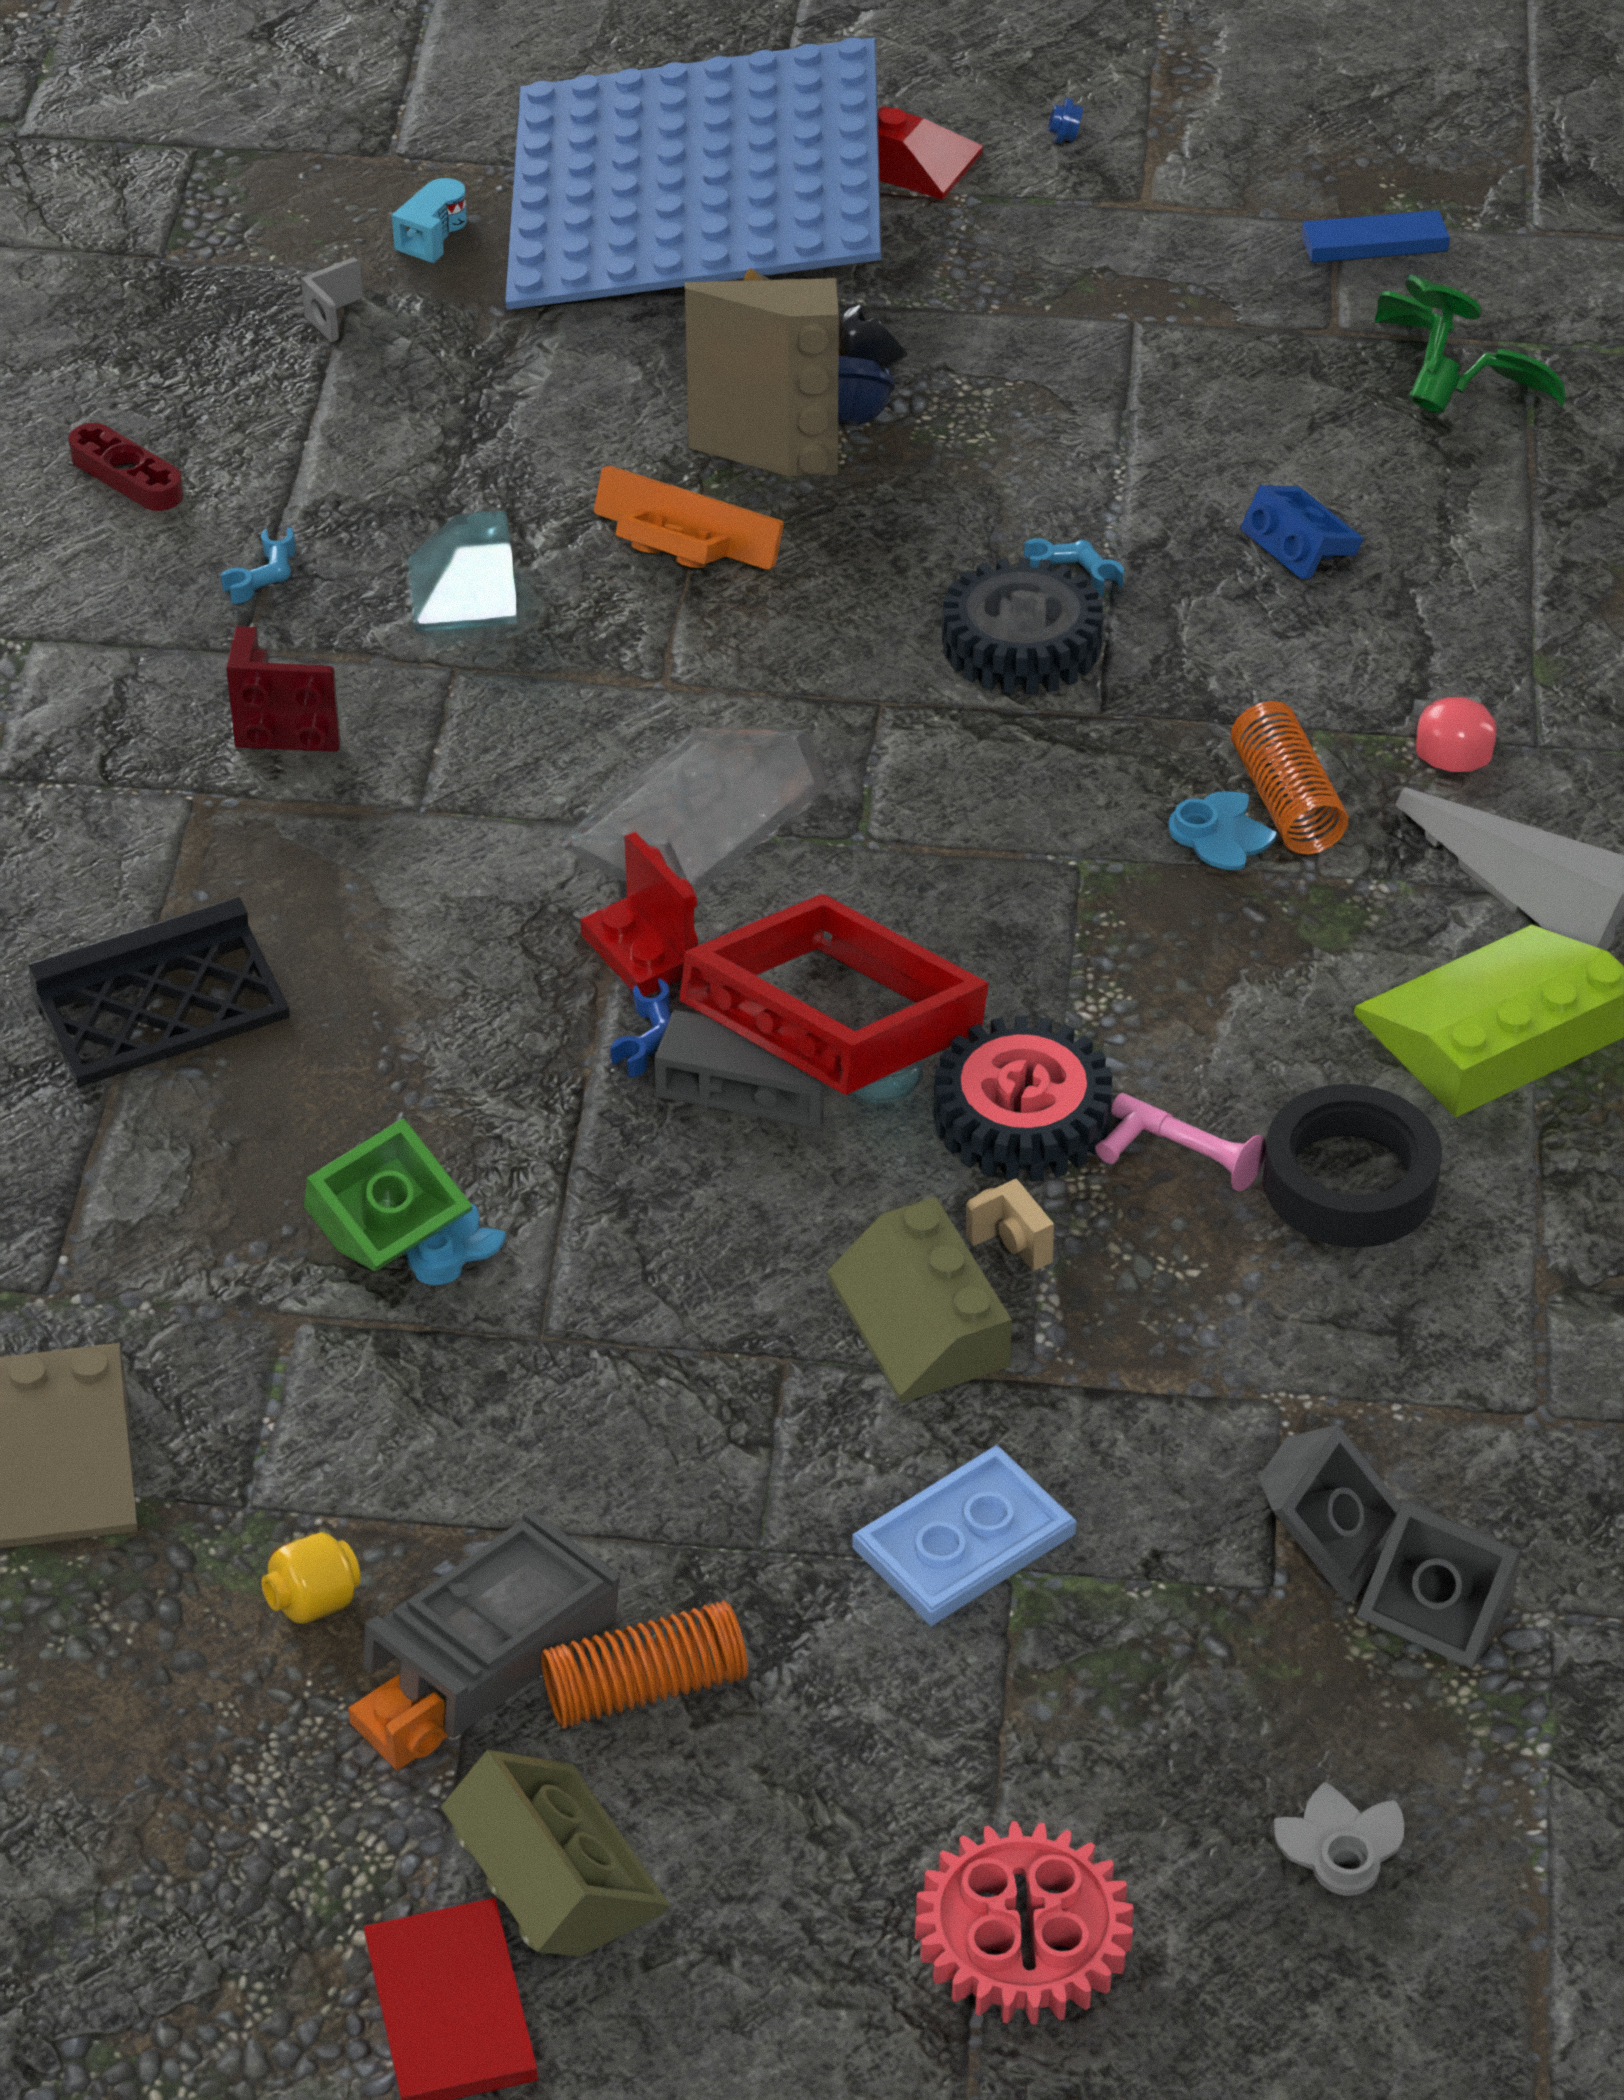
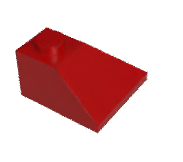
M882 106L878 110L879 179L882 182L943 200L983 153V145L929 120L905 113L898 108Z

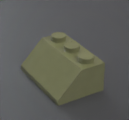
M936 1196L882 1213L827 1271L828 1281L900 1404L1010 1367L1012 1319Z
M486 1750L441 1805V1808L456 1829L454 1832L456 1840L466 1851L474 1856L487 1876L486 1884L498 1899L506 1904L520 1925L518 1931L521 1938L528 1946L539 1953L581 1957L663 1915L671 1906L572 1763Z

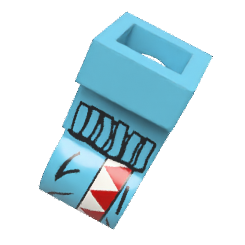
M451 178L433 180L393 213L394 249L435 263L444 254L443 240L450 232L460 230L467 223L465 186L460 181ZM406 226H407V227H410V229H409V231H408L407 233H406Z

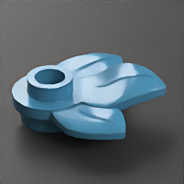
M1222 791L1209 794L1204 800H1185L1171 814L1168 825L1169 833L1175 841L1194 848L1198 857L1207 864L1225 870L1245 868L1246 856L1263 852L1275 842L1277 836L1274 830L1245 815L1248 809L1249 795L1241 792Z
M472 1204L471 1212L406 1252L408 1266L415 1272L416 1278L422 1283L429 1285L450 1283L461 1275L462 1266L465 1262L487 1259L497 1253L506 1240V1232L493 1228H479L480 1217L478 1208Z

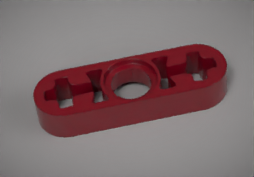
M100 423L82 424L75 427L69 433L68 441L73 464L131 500L153 511L172 509L182 501L181 473L173 465ZM123 464H135V465H137V466H135V467H133V468H129V469H116V468H115V467H117V466H119V465H123Z

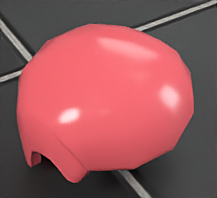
M1446 697L1434 701L1431 705L1425 707L1419 718L1416 753L1421 759L1435 768L1450 772L1474 771L1486 766L1492 759L1497 736L1496 721L1483 704L1466 697Z

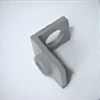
M355 257L301 278L305 317L330 342L339 339L336 309L360 300L363 297L360 261ZM323 314L326 316V321L322 317Z

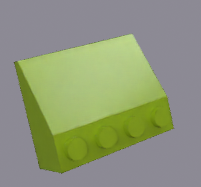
M1530 925L1354 1007V1015L1457 1118L1624 1038V966L1606 950L1535 925Z

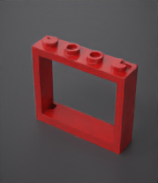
M822 893L685 951L679 1001L842 1094L848 1095L950 1047L951 1041L959 1034L965 1039L969 1038V1028L979 1023L983 1026L989 983ZM824 931L832 935L831 941L824 938ZM818 949L916 1004L854 1031L756 975Z

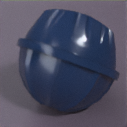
M839 356V423L847 425L866 423L877 417L884 410L889 401L890 394L895 389V380L891 376L889 368L885 367L883 373L879 364L873 360Z

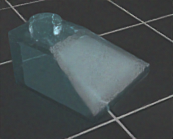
M506 511L455 515L408 558L415 632L518 623Z

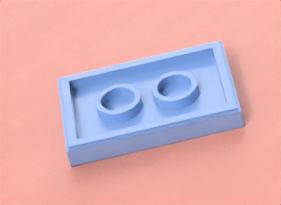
M995 1445L853 1534L852 1548L932 1627L1076 1534V1520L998 1445Z

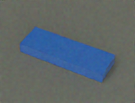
M1439 210L1302 222L1301 231L1311 263L1448 251L1450 240Z

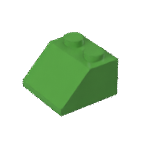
M404 1118L308 1176L304 1208L336 1250L375 1272L472 1211L473 1207Z

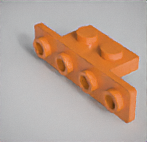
M609 465L601 470L594 512L599 516L618 521L615 536L632 541L631 546L634 549L647 553H660L664 551L676 555L678 563L694 568H704L706 564L723 557H729L766 570L775 567L784 528L782 520Z

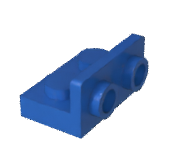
M1260 485L1241 524L1243 532L1300 579H1311L1321 558L1331 559L1333 555L1356 556L1364 540L1361 535L1300 486Z

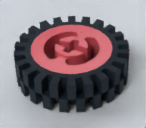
M1015 1016V1028L1006 1029L1003 1017L991 1019L990 1034H987L979 1023L969 1028V1041L959 1034L951 1041V1051L945 1049L940 1056V1066L936 1067L934 1084V1120H936V1131L939 1138L945 1137V1147L952 1155L961 1150V1163L971 1168L981 1158V1174L993 1178L998 1166L1006 1167V1181L1016 1178L1018 1180L1019 1169H1029L1031 1182L1044 1181L1045 1166H1050L1056 1178L1067 1174L1068 1160L1078 1169L1087 1163L1088 1152L1096 1155L1095 1146L1102 1140V1137H1107L1111 1120L1113 1086L1111 1068L1106 1067V1057L1101 1050L1093 1052V1041L1086 1035H1083L1074 1042L1075 1028L1063 1024L1058 1033L1053 1034L1052 1019L1040 1017L1037 1029L1027 1028L1028 1016ZM1021 1107V1113L1013 1112Z

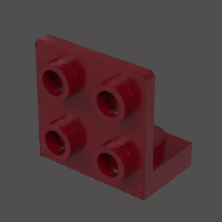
M236 626L226 667L235 747L338 752L341 739L334 668L326 665L268 663L267 649H259L257 627Z

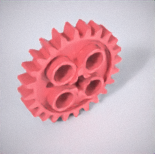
M1011 1821L1009 1835L1004 1838H999L995 1830L989 1825L985 1826L983 1844L979 1846L965 1835L959 1838V1857L942 1850L939 1853V1871L926 1870L924 1875V1891L917 1892L916 1915L918 1916H915V1939L921 1940L920 1959L922 1963H933V1982L941 1984L953 1980L952 2000L955 2003L963 2000L971 1993L975 1995V2014L979 2016L984 2014L992 2004L1000 2005L1003 2023L1010 2022L1016 2008L1025 2009L1031 2025H1037L1040 2008L1049 2007L1059 2020H1064L1066 2001L1070 1999L1081 2008L1087 2010L1090 2008L1091 1988L1107 1994L1111 1988L1112 1973L1122 1974L1124 1972L1126 1952L1131 1951L1133 1928L1131 1927L1134 1908L1133 1904L1126 1903V1881H1113L1114 1862L1106 1860L1093 1865L1095 1845L1092 1842L1075 1851L1070 1848L1071 1831L1065 1830L1055 1841L1048 1840L1045 1823L1040 1822L1035 1828L1032 1837L1023 1836L1017 1821ZM1015 1874L1023 1875L1026 1882L1028 1928L1032 1932L1031 1956L1035 1968L1033 1970H1026L1022 1962L1020 1915L1016 1911L1017 1887L1014 1878ZM1056 1889L1062 1891V1893H1049L1045 1890ZM981 1893H993V1894H995V1895H997V1896H994V1897H983V1896H980V1895H978V1894H981ZM1065 1946L1072 1950L1057 1951L1050 1947ZM999 1950L1003 1954L991 1955L983 1951Z

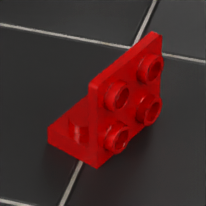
M634 831L624 836L627 898L581 918L580 926L581 935L633 992L636 985L640 989L642 996L645 997L659 990L658 979L664 980L668 986L682 980L685 951L698 946V937L694 929V909L697 907V897L689 881L685 878H679L668 867L659 849L655 846H649Z

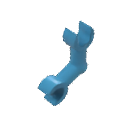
M287 527V536L279 541L270 540L267 529L262 532L263 552L269 559V564L252 570L235 567L224 571L220 575L223 591L230 590L232 604L245 603L254 596L255 590L288 580L291 575L289 558L296 551L294 533L290 527Z
M1034 538L1024 543V557L1030 558V567L1038 568L1041 559L1052 561V568L1054 565L1079 563L1091 575V586H1095L1098 590V595L1104 596V579H1111L1119 587L1123 588V566L1117 561L1103 559L1087 540L1052 545L1048 540Z

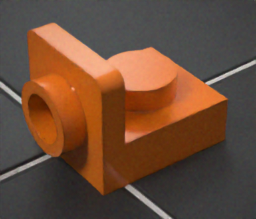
M400 1673L348 1708L350 1724L396 1771L416 1758H424L438 1748L442 1740L448 1737V1734L444 1731L445 1701L436 1692H433L426 1698L421 1696L416 1701L408 1699L400 1687Z

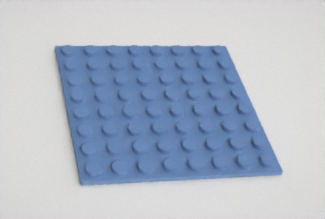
M853 37L841 42L822 45L804 44L797 48L779 51L760 50L750 55L728 58L716 56L707 61L685 64L673 62L663 67L642 70L630 68L619 73L599 76L581 75L575 79L556 82L538 81L531 85L520 87L505 297L507 310L683 287L685 282L743 279L750 268L765 276L882 260L875 37L865 39Z

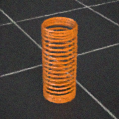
M1277 701L1258 703L1248 708L1236 719L1231 728V740L1287 849L1296 854L1309 855L1332 847L1342 838L1348 828L1349 816L1292 708L1283 702ZM1272 713L1285 714L1267 717L1259 721L1245 733L1243 739L1241 740V737L1245 732L1246 728L1258 718ZM1276 719H1283V720H1288V721H1290V722L1280 721V722L1271 723V724L1266 725L1265 727L1259 729L1251 738H1249L1248 741H1247V743H1246V745H1245V747H1244V744H1245V742H1246L1248 736H1249L1258 726H1260V725L1266 723L1267 721L1276 720ZM1279 725L1289 726L1264 734L1248 749L1252 741L1265 730ZM1287 731L1284 735L1275 736L1274 738L1264 742L1258 749L1255 750V747L1263 739L1275 733ZM1278 740L1276 743H1274V744H1272V745L1266 747L1267 745H1269V744L1273 743L1274 741ZM1309 781H1312L1310 785H1305ZM1290 793L1287 797H1282L1284 794ZM1322 806H1325L1316 816L1305 821L1293 823L1294 820L1309 816ZM1330 807H1332L1328 815L1325 816L1318 823L1306 828H1290L1294 826L1306 825L1310 822H1313L1317 820L1319 817H1321L1325 812H1327ZM1336 810V814L1334 815L1332 820L1320 830L1305 835H1295L1289 833L1310 831L1316 827H1319L1324 822H1326ZM1339 816V821L1337 822L1335 827L1332 830H1330L1326 835L1311 841L1302 842L1293 840L1311 838L1323 833L1335 823Z
M725 1600L717 1601L715 1604L710 1603L708 1606L704 1605L700 1611L693 1608L689 1614L682 1611L678 1617L672 1613L667 1620L661 1616L656 1623L650 1619L645 1626L639 1622L634 1629L628 1625L623 1632L617 1628L612 1635L606 1631L601 1638L595 1634L590 1641L584 1637L579 1644L573 1640L568 1647L562 1643L560 1646L556 1645L555 1648L551 1646L549 1650L544 1648L541 1653L542 1672L549 1701L555 1718L563 1729H566L568 1726L570 1728L573 1725L578 1726L581 1722V1717L583 1721L588 1723L591 1719V1711L593 1716L599 1720L602 1716V1708L604 1713L610 1717L613 1713V1705L615 1710L621 1714L624 1710V1702L626 1707L632 1711L635 1707V1700L643 1708L646 1704V1697L654 1705L657 1701V1694L665 1702L668 1698V1691L676 1699L679 1695V1688L687 1696L690 1692V1686L698 1693L701 1689V1683L704 1688L709 1690L712 1686V1680L715 1685L720 1687L723 1683V1677L726 1682L731 1684L734 1681L738 1682L740 1679H746L748 1675L747 1654L741 1629L731 1605ZM695 1614L699 1619V1630L694 1622ZM684 1617L688 1622L689 1636L683 1625ZM673 1620L677 1625L678 1639L672 1628ZM662 1623L667 1631V1642L662 1633ZM651 1626L656 1633L657 1647L651 1636ZM640 1629L645 1636L646 1651L640 1639ZM629 1632L634 1639L635 1654L629 1642ZM618 1635L623 1642L624 1657L618 1645ZM607 1638L612 1645L613 1660L607 1648ZM596 1641L601 1648L603 1666L596 1651ZM585 1645L590 1652L592 1670L585 1655ZM709 1646H710V1649H711V1652H712V1656H713L715 1668H714L713 1661H712V1658H711ZM574 1648L579 1655L581 1673L574 1658ZM699 1652H700V1655H701L703 1667H702V1664H701Z

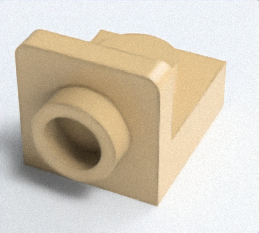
M1017 1178L996 1188L986 1189L966 1203V1238L973 1246L1000 1235L1008 1251L1012 1254L1018 1253L1032 1271L1053 1263L1054 1223Z

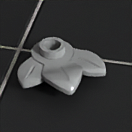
M1325 1782L1318 1787L1308 1801L1304 1819L1297 1817H1279L1274 1819V1835L1281 1852L1290 1861L1312 1869L1323 1887L1339 1895L1352 1896L1364 1893L1372 1888L1379 1876L1380 1863L1400 1850L1404 1838V1818L1400 1806L1395 1800L1378 1803L1360 1813L1338 1790ZM1347 1864L1355 1869H1344L1338 1865Z

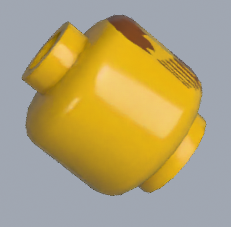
M318 1532L276 1547L268 1559V1574L262 1577L261 1585L265 1599L272 1610H282L291 1621L297 1624H305L347 1608L354 1598L355 1588L360 1585L361 1574L357 1558L348 1543L344 1540L337 1541L326 1532Z

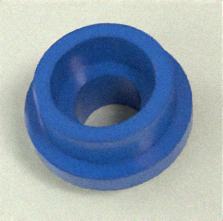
M1065 98L1062 106L1055 104L1052 109L1048 131L1055 133V143L1062 144L1063 140L1074 142L1076 139L1083 107L1073 104V99Z

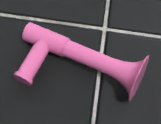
M1120 1093L1115 1098L1111 1108L1112 1115L1122 1121L1104 1140H1101L1095 1146L1097 1155L1104 1162L1114 1164L1127 1146L1142 1130H1145L1160 1138H1168L1219 1162L1231 1173L1232 1187L1238 1192L1245 1190L1255 1180L1263 1165L1266 1153V1141L1261 1135L1253 1136L1246 1143L1230 1142L1180 1121L1170 1113L1125 1093Z

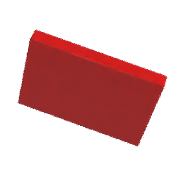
M496 1898L364 1926L365 1941L400 2100H454L538 2081L537 2065Z

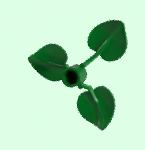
M1409 275L1405 282L1408 292L1414 298L1391 291H1383L1379 295L1375 324L1392 323L1430 329L1424 364L1408 396L1414 404L1428 411L1442 414L1454 390L1464 393L1468 382L1482 368L1490 366L1498 374L1510 380L1551 395L1563 407L1566 400V392L1558 375L1541 361L1521 353L1505 349H1498L1496 355L1485 353L1460 377L1457 373L1460 365L1454 360L1443 356L1442 353L1448 334L1452 333L1454 329L1452 324L1454 314L1473 320L1480 317L1482 313L1481 306L1473 298L1452 287L1434 284L1425 278L1415 275ZM1430 307L1442 310L1443 316L1433 313Z

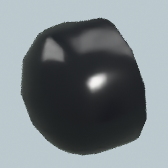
M852 304L839 315V347L844 356L873 360L879 364L883 372L885 367H892L908 355L902 345L878 318L866 321L862 313L864 307Z

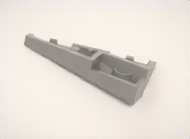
M1407 787L1401 791L1395 804L1394 813L1399 818L1408 815L1425 830V839L1434 847L1443 844L1458 857V866L1514 913L1522 910L1543 929L1603 950H1607L1614 942L1616 926L1624 918V855Z

